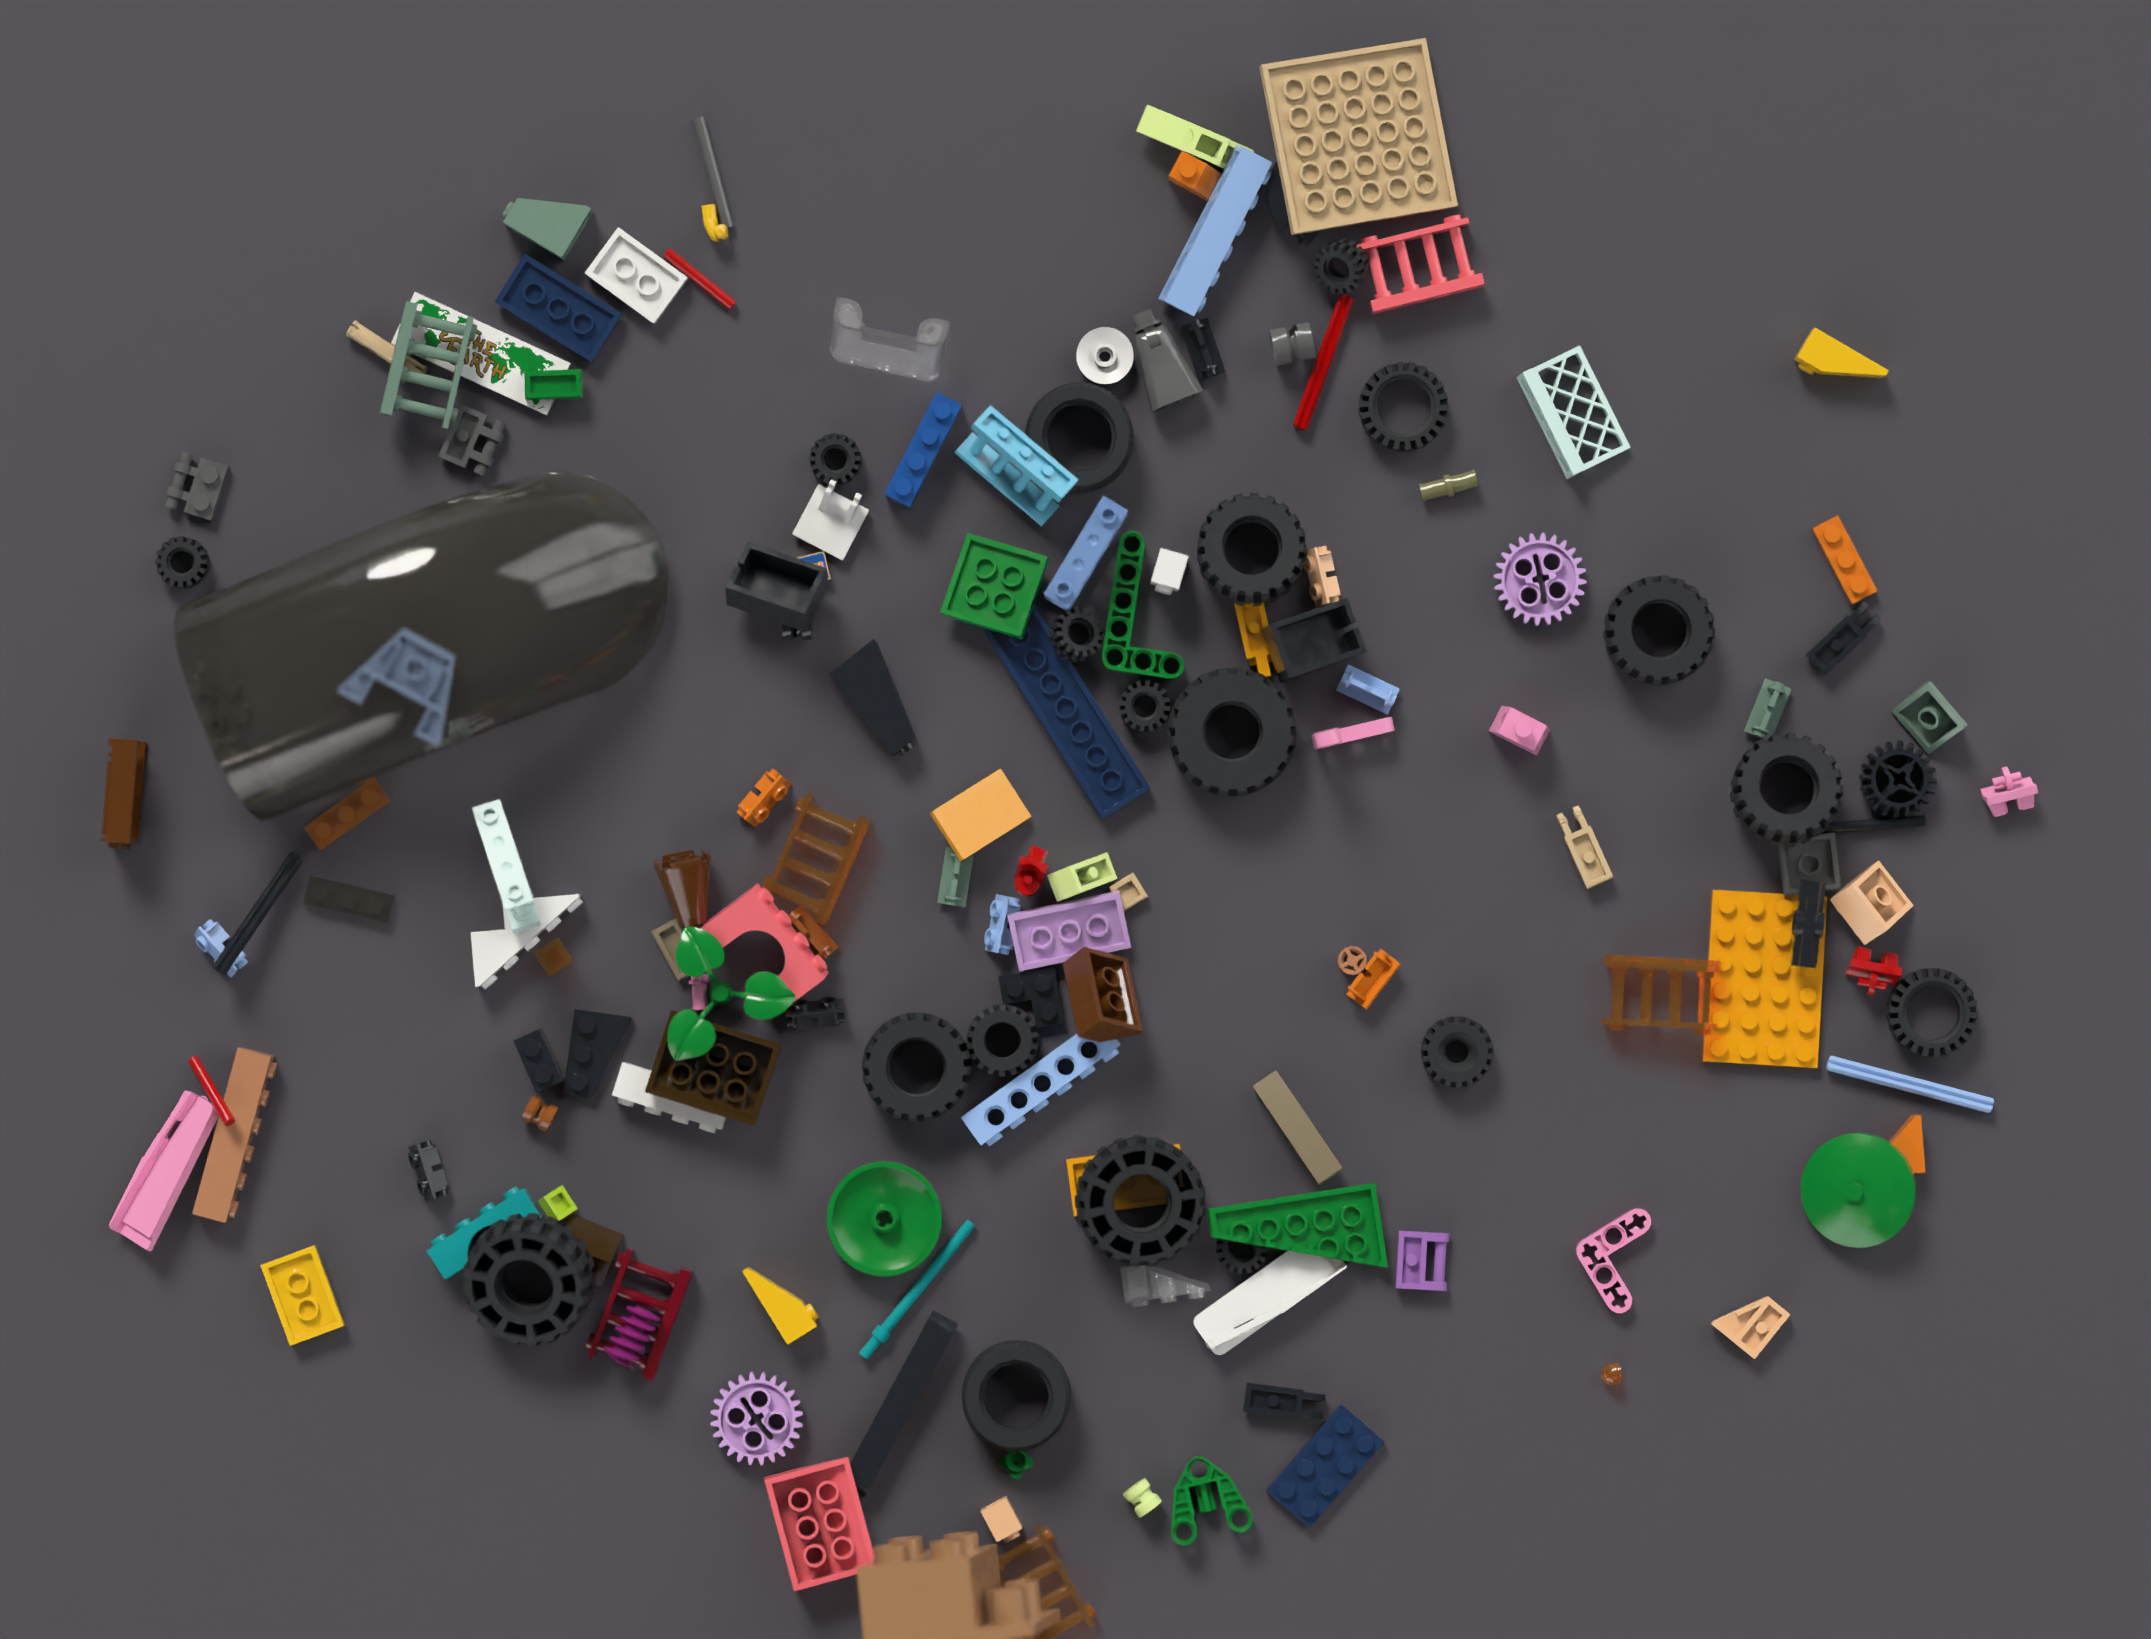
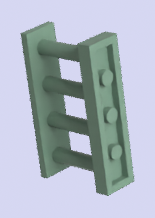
M406 301L379 414L391 417L393 411L398 412L400 409L442 419L441 429L447 430L449 424L454 425L458 409L453 408L468 341L474 342L477 325L472 324L474 317L471 316L466 318L465 325L421 315V311L416 310L418 303ZM418 326L462 336L459 353L415 343V339L410 338L412 327L418 328ZM416 354L456 364L452 381L409 371L408 367L403 366L405 356ZM406 381L448 391L449 396L446 409L403 399L402 395L397 394L399 383L405 384Z

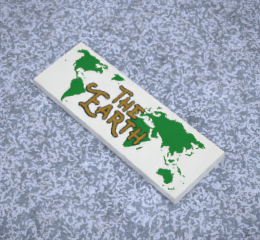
M414 292L410 301L418 303L416 310L421 311V315L465 325L466 318L468 317L417 292ZM473 319L472 324L477 325L474 342L468 341L460 376L548 416L554 400H525L524 371L569 370L571 363ZM418 326V328L412 327L410 335L411 339H415V343L459 353L462 336ZM398 327V329H397V331H396V333H395V336H394V338H393V340H392V342H391V344L394 345V346H395V344H396V339H397L399 327ZM416 355L454 373L456 364Z

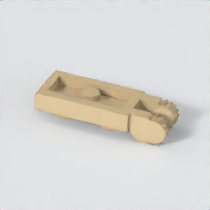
M1576 806L1573 808V815L1581 827L1580 830L1572 833L1563 813L1556 815L1565 835L1563 838L1585 887L1589 889L1614 877L1591 826H1588L1580 807Z

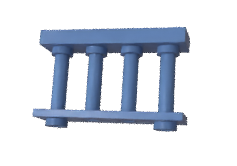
M1105 496L1101 498L1044 593L1045 599L1065 611L1072 608L1127 517V509Z

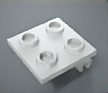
M831 479L828 488L818 484L792 535L843 561L869 510L859 505L862 497L861 494L856 493L854 500L851 501L834 492L837 482Z

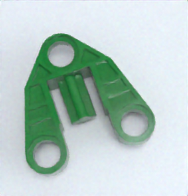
M1195 1456L1187 1462L1174 1487L1171 1535L1173 1540L1182 1546L1191 1544L1197 1536L1194 1520L1195 1514L1188 1487L1194 1486L1200 1513L1209 1512L1217 1509L1211 1482L1216 1481L1229 1527L1236 1532H1245L1253 1523L1252 1513L1231 1476L1202 1456ZM1201 1461L1206 1464L1207 1472L1203 1477L1197 1478L1191 1474L1190 1468L1193 1463ZM1243 1511L1248 1515V1522L1245 1526L1237 1527L1232 1523V1515L1235 1512ZM1181 1524H1187L1192 1528V1535L1187 1540H1181L1176 1536V1529Z

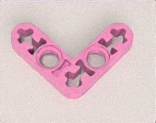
M1387 717L1341 729L1336 728L1315 733L1311 737L1314 750L1392 732L1395 731L1392 717Z
M1640 1208L1629 1210L1582 1239L1576 1246L1577 1258L1607 1307L1615 1313L1626 1312L1632 1305V1297L1608 1255L1649 1230L1651 1226L1650 1215ZM1634 1214H1637L1639 1217L1644 1215L1643 1227L1639 1229L1637 1226H1633L1629 1229L1632 1235L1627 1237L1625 1229L1619 1223L1624 1220L1627 1226L1633 1222L1632 1216ZM1611 1228H1617L1621 1232V1240L1617 1244H1609L1606 1241L1605 1234ZM1585 1244L1589 1246L1595 1245L1596 1250L1593 1253L1596 1259L1600 1260L1603 1256L1605 1262L1596 1264L1590 1270L1588 1265L1594 1263L1590 1257L1582 1256L1581 1253L1584 1252L1583 1246ZM1602 1267L1609 1268L1612 1273L1611 1280L1606 1284H1601L1596 1279V1273ZM1617 1281L1620 1286L1614 1287L1619 1295H1626V1298L1623 1300L1625 1305L1621 1308L1618 1305H1612L1611 1302L1614 1301V1296L1611 1291H1608L1606 1295L1603 1292V1289L1612 1287Z

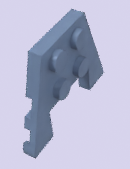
M403 628L343 683L337 692L361 704L374 679L387 684L429 708L415 735L438 747L442 740L456 656Z

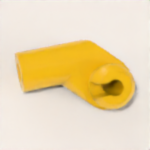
M716 204L701 206L704 227L710 239L715 242H719L720 239H726L728 237V229L724 224L718 225Z

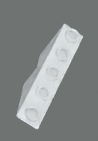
M581 894L533 898L541 923L540 926L513 934L503 904L505 929L471 932L475 987L482 986L486 990L498 979L495 974L504 967L507 971L519 960L516 955L524 948L527 951L531 950L540 941L537 937L545 929L551 932L562 922L559 917L566 910L572 913L583 903L580 899Z

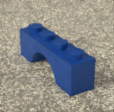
M938 392L935 393L884 493L886 497L911 509L942 444L963 408L962 404Z

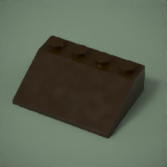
M671 1010L645 1093L755 1127L781 1051V1044L711 1023L715 1029V1042L712 1048L698 1057L675 1060L668 1046V1029L671 1020L679 1012Z

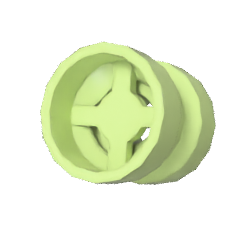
M1146 1478L1141 1479L1122 1494L1127 1502H1132L1135 1506L1134 1511L1139 1518L1146 1515L1162 1502L1157 1494L1152 1493Z

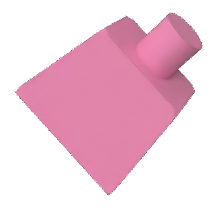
M1501 706L1489 732L1537 756L1550 729L1545 724L1511 707Z

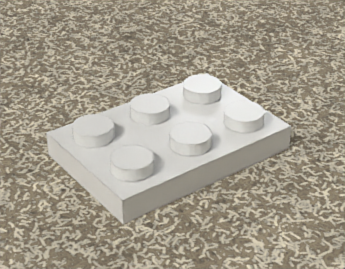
M619 227L585 272L588 277L654 325L688 280V277Z

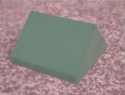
M1931 681L1922 684L1892 710V713L1928 755L1967 726V723Z

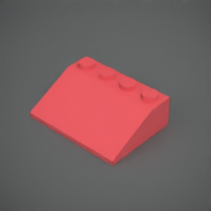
M848 1457L764 1477L794 1591L856 1575V1567L874 1559L870 1537Z

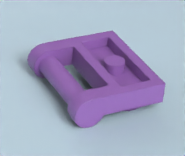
M1398 1230L1395 1288L1447 1291L1445 1265L1447 1242H1450V1233ZM1427 1241L1435 1242L1433 1281H1425Z

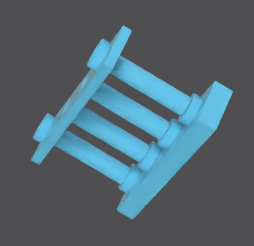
M990 405L971 427L978 436L972 432L954 453L1042 527L1059 508V505L1052 499L1059 503L1076 484L1078 479ZM987 443L991 445L996 451H998L1000 455L997 452H995L990 446H988ZM1008 462H1011V463H1012L1015 467H1017L1022 473H1020L1016 468H1014V467H1013L1010 463H1008ZM1031 480H1032L1035 484H1037L1041 489H1043L1044 492H1043L1042 490H1040L1036 485H1034V484L1031 482Z

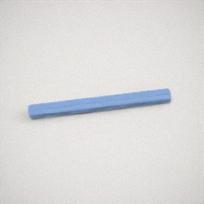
M1830 1056L1827 1061L1826 1069L1831 1072L1990 1113L1993 1109L1994 1099L1835 1056Z

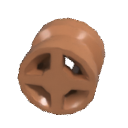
M1350 946L1344 948L1339 953L1337 962L1339 968L1344 973L1355 975L1364 970L1367 958L1363 950Z

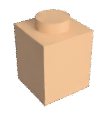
M1007 1496L981 1509V1513L997 1542L1003 1539L1007 1543L1020 1536L1018 1531L1022 1529V1524Z

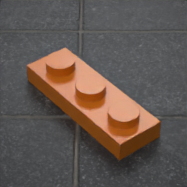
M1838 515L1811 529L1851 605L1877 592Z

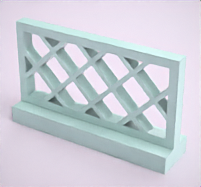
M1580 346L1531 368L1516 377L1566 479L1631 448ZM1575 354L1581 365L1578 374L1564 370L1566 359ZM1561 362L1559 367L1553 366L1554 364ZM1546 368L1558 372L1554 385L1550 386L1543 383L1538 372ZM1562 374L1576 379L1572 393L1557 388ZM1580 381L1591 385L1593 389L1591 400L1576 395ZM1556 393L1570 398L1566 412L1555 408L1553 400ZM1574 400L1589 405L1585 419L1570 414ZM1593 406L1604 411L1606 415L1604 425L1589 421ZM1568 418L1583 423L1579 437L1568 434L1566 430ZM1587 425L1602 430L1597 444L1583 440ZM1608 432L1616 435L1621 446L1614 450L1603 447L1602 443L1605 433ZM1581 444L1596 449L1593 459L1583 464L1578 454ZM1600 451L1606 453L1598 457Z

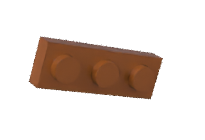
M373 777L304 828L320 851H322L391 802V799L376 778Z

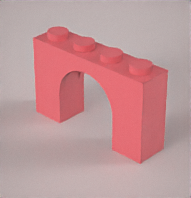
M757 883L710 918L700 929L712 934L722 947H725L739 935L753 930L763 931L775 937L781 944L785 954L784 969L777 976L796 995V1001L825 979L829 973L826 970L827 965L819 955L815 956L811 951L806 937L802 933L795 931L787 913L776 907L771 893L766 888H761Z

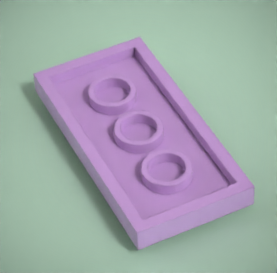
M1119 891L1007 914L1019 971L1065 962L1083 947L1107 953L1131 948Z

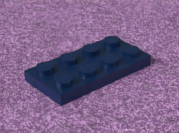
M524 254L495 300L496 304L591 363L594 362L622 317V314L527 254Z
M1341 1403L1268 1486L1266 1491L1310 1528L1385 1441Z

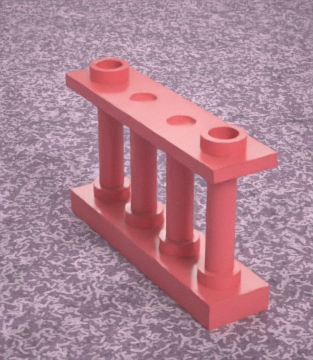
M1460 215L1444 218L1443 224L1379 240L1377 235L1360 239L1361 244L1357 245L1356 249L1361 246L1363 250L1360 253H1367L1377 293L1374 295L1375 300H1371L1369 303L1372 314L1484 286L1482 273L1475 274L1474 270L1470 268L1461 228L1469 224L1468 217L1461 219ZM1450 231L1460 271L1457 274L1458 279L1447 281V278L1443 277L1433 238L1434 234ZM1422 238L1432 277L1430 281L1431 286L1419 288V284H1415L1405 244L1406 241ZM1390 245L1395 247L1404 283L1403 293L1392 295L1391 291L1387 290L1377 250L1378 248Z

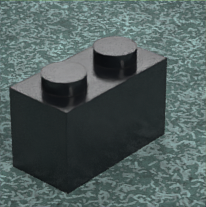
M543 1028L513 1040L536 1093L565 1081Z

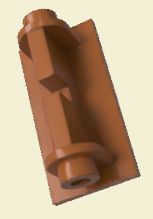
M802 905L788 915L791 919L792 927L797 933L800 932L806 937L809 942V948L815 956L819 955L825 960L839 948Z

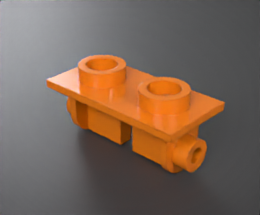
M772 769L770 772L766 771L755 785L762 793L757 796L750 791L738 805L740 808L736 812L756 828L759 823L766 820L771 808L777 801L782 800L786 796L788 788L792 784L775 769Z
M1381 948L1378 952L1373 953L1374 955L1364 967L1366 972L1364 974L1360 973L1351 986L1347 987L1349 991L1346 995L1366 1010L1401 965V963Z

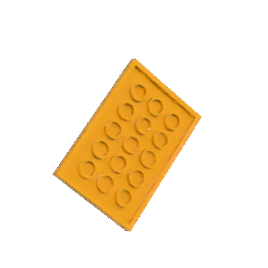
M1712 890L1702 1061L1818 1068L1827 912L1826 896H1824L1823 905L1825 924L1822 938L1819 939L1816 968L1791 965L1794 940L1792 921L1794 911L1798 906V895L1784 896V894Z

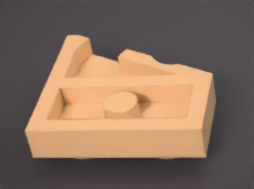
M1765 1296L1713 1320L1711 1324L1755 1359L1791 1314L1770 1297Z

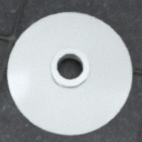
M1100 327L1091 330L1081 339L1077 348L1076 358L1079 369L1086 378L1098 384H1112L1127 375L1133 363L1134 353L1129 339L1122 332L1110 327ZM1104 351L1108 352L1111 356L1107 362H1103L1099 358V355Z

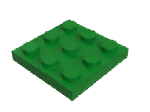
M967 533L940 614L1022 639L1049 558Z

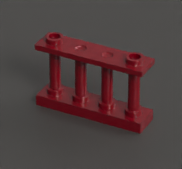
M628 1248L626 1253L620 1252L615 1264V1268L619 1269L597 1332L596 1334L590 1333L585 1349L590 1350L588 1358L593 1359L596 1356L597 1350L606 1353L603 1349L604 1346L614 1347L613 1343L602 1340L607 1323L625 1327V1324L620 1319L621 1316L612 1313L617 1296L659 1311V1315L663 1316L660 1327L655 1326V1331H645L650 1336L649 1342L653 1343L650 1354L645 1352L643 1355L635 1352L639 1357L638 1362L628 1361L639 1365V1369L644 1370L641 1377L652 1381L655 1378L693 1271L682 1267L679 1273L675 1271L673 1274L631 1259L634 1249ZM627 1269L669 1284L668 1288L673 1289L670 1300L664 1298L662 1301L621 1286Z

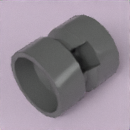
M1309 322L1295 324L1291 330H1288L1286 327L1269 330L1276 366L1292 363L1294 358H1298L1299 361L1316 358Z

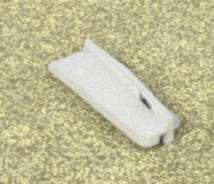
M1286 1251L1197 1314L1193 1320L1194 1327L1205 1340L1206 1346L1214 1354L1223 1355L1343 1271L1347 1266L1343 1260ZM1253 1319L1252 1321H1250V1322H1248V1323H1246V1324H1244V1325H1242V1326H1240V1327L1234 1329L1235 1327H1237V1326H1239V1325H1241V1324H1243V1323H1245V1322H1247V1321Z

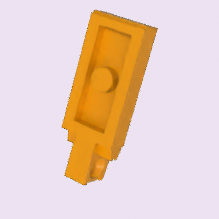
M1234 603L1246 660H1248L1249 666L1256 665L1257 672L1269 678L1271 673L1268 662H1272L1261 631L1262 628L1268 626L1264 603H1261V606L1255 607L1249 603H1244V606Z

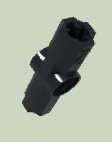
M1800 880L1798 906L1794 911L1792 921L1794 940L1791 965L1816 968L1819 939L1822 938L1825 924L1823 905L1826 883Z

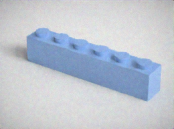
M1236 145L1158 299L1192 316H1195L1196 312L1199 313L1203 309L1207 300L1205 294L1209 286L1213 287L1220 275L1218 269L1222 261L1225 262L1229 258L1233 249L1231 243L1235 235L1239 236L1246 224L1244 218L1248 210H1252L1255 207L1259 198L1257 192L1261 184L1265 185L1271 176V161L1244 147Z

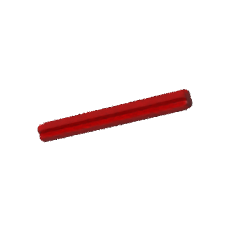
M1340 294L1293 422V426L1298 429H1308L1353 303V298L1348 295Z

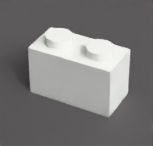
M1163 548L1160 549L1151 580V585L1156 586L1155 591L1166 595H1171L1172 591L1178 592L1188 559L1187 555Z

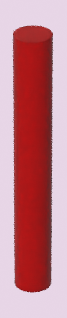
M671 248L664 253L663 257L728 310L732 309L736 303L733 298Z
M198 1056L191 1057L188 1063L223 1123L227 1127L233 1125L236 1120Z

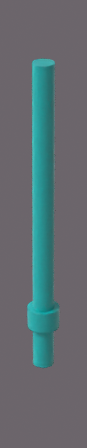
M968 1219L964 1222L882 1325L878 1324L871 1332L873 1336L860 1350V1355L868 1360L881 1343L885 1344L891 1336V1330L976 1226Z

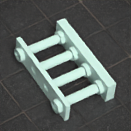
M500 799L472 808L513 934L540 926L541 923Z

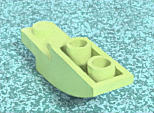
M1146 105L1136 132L1223 169L1236 145L1254 152V150L1231 141L1226 137L1149 105Z

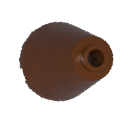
M694 850L680 851L662 856L663 862H660L658 859L654 860V868L680 927L701 928L702 924L707 922L711 864L710 851L701 850L702 855H694Z

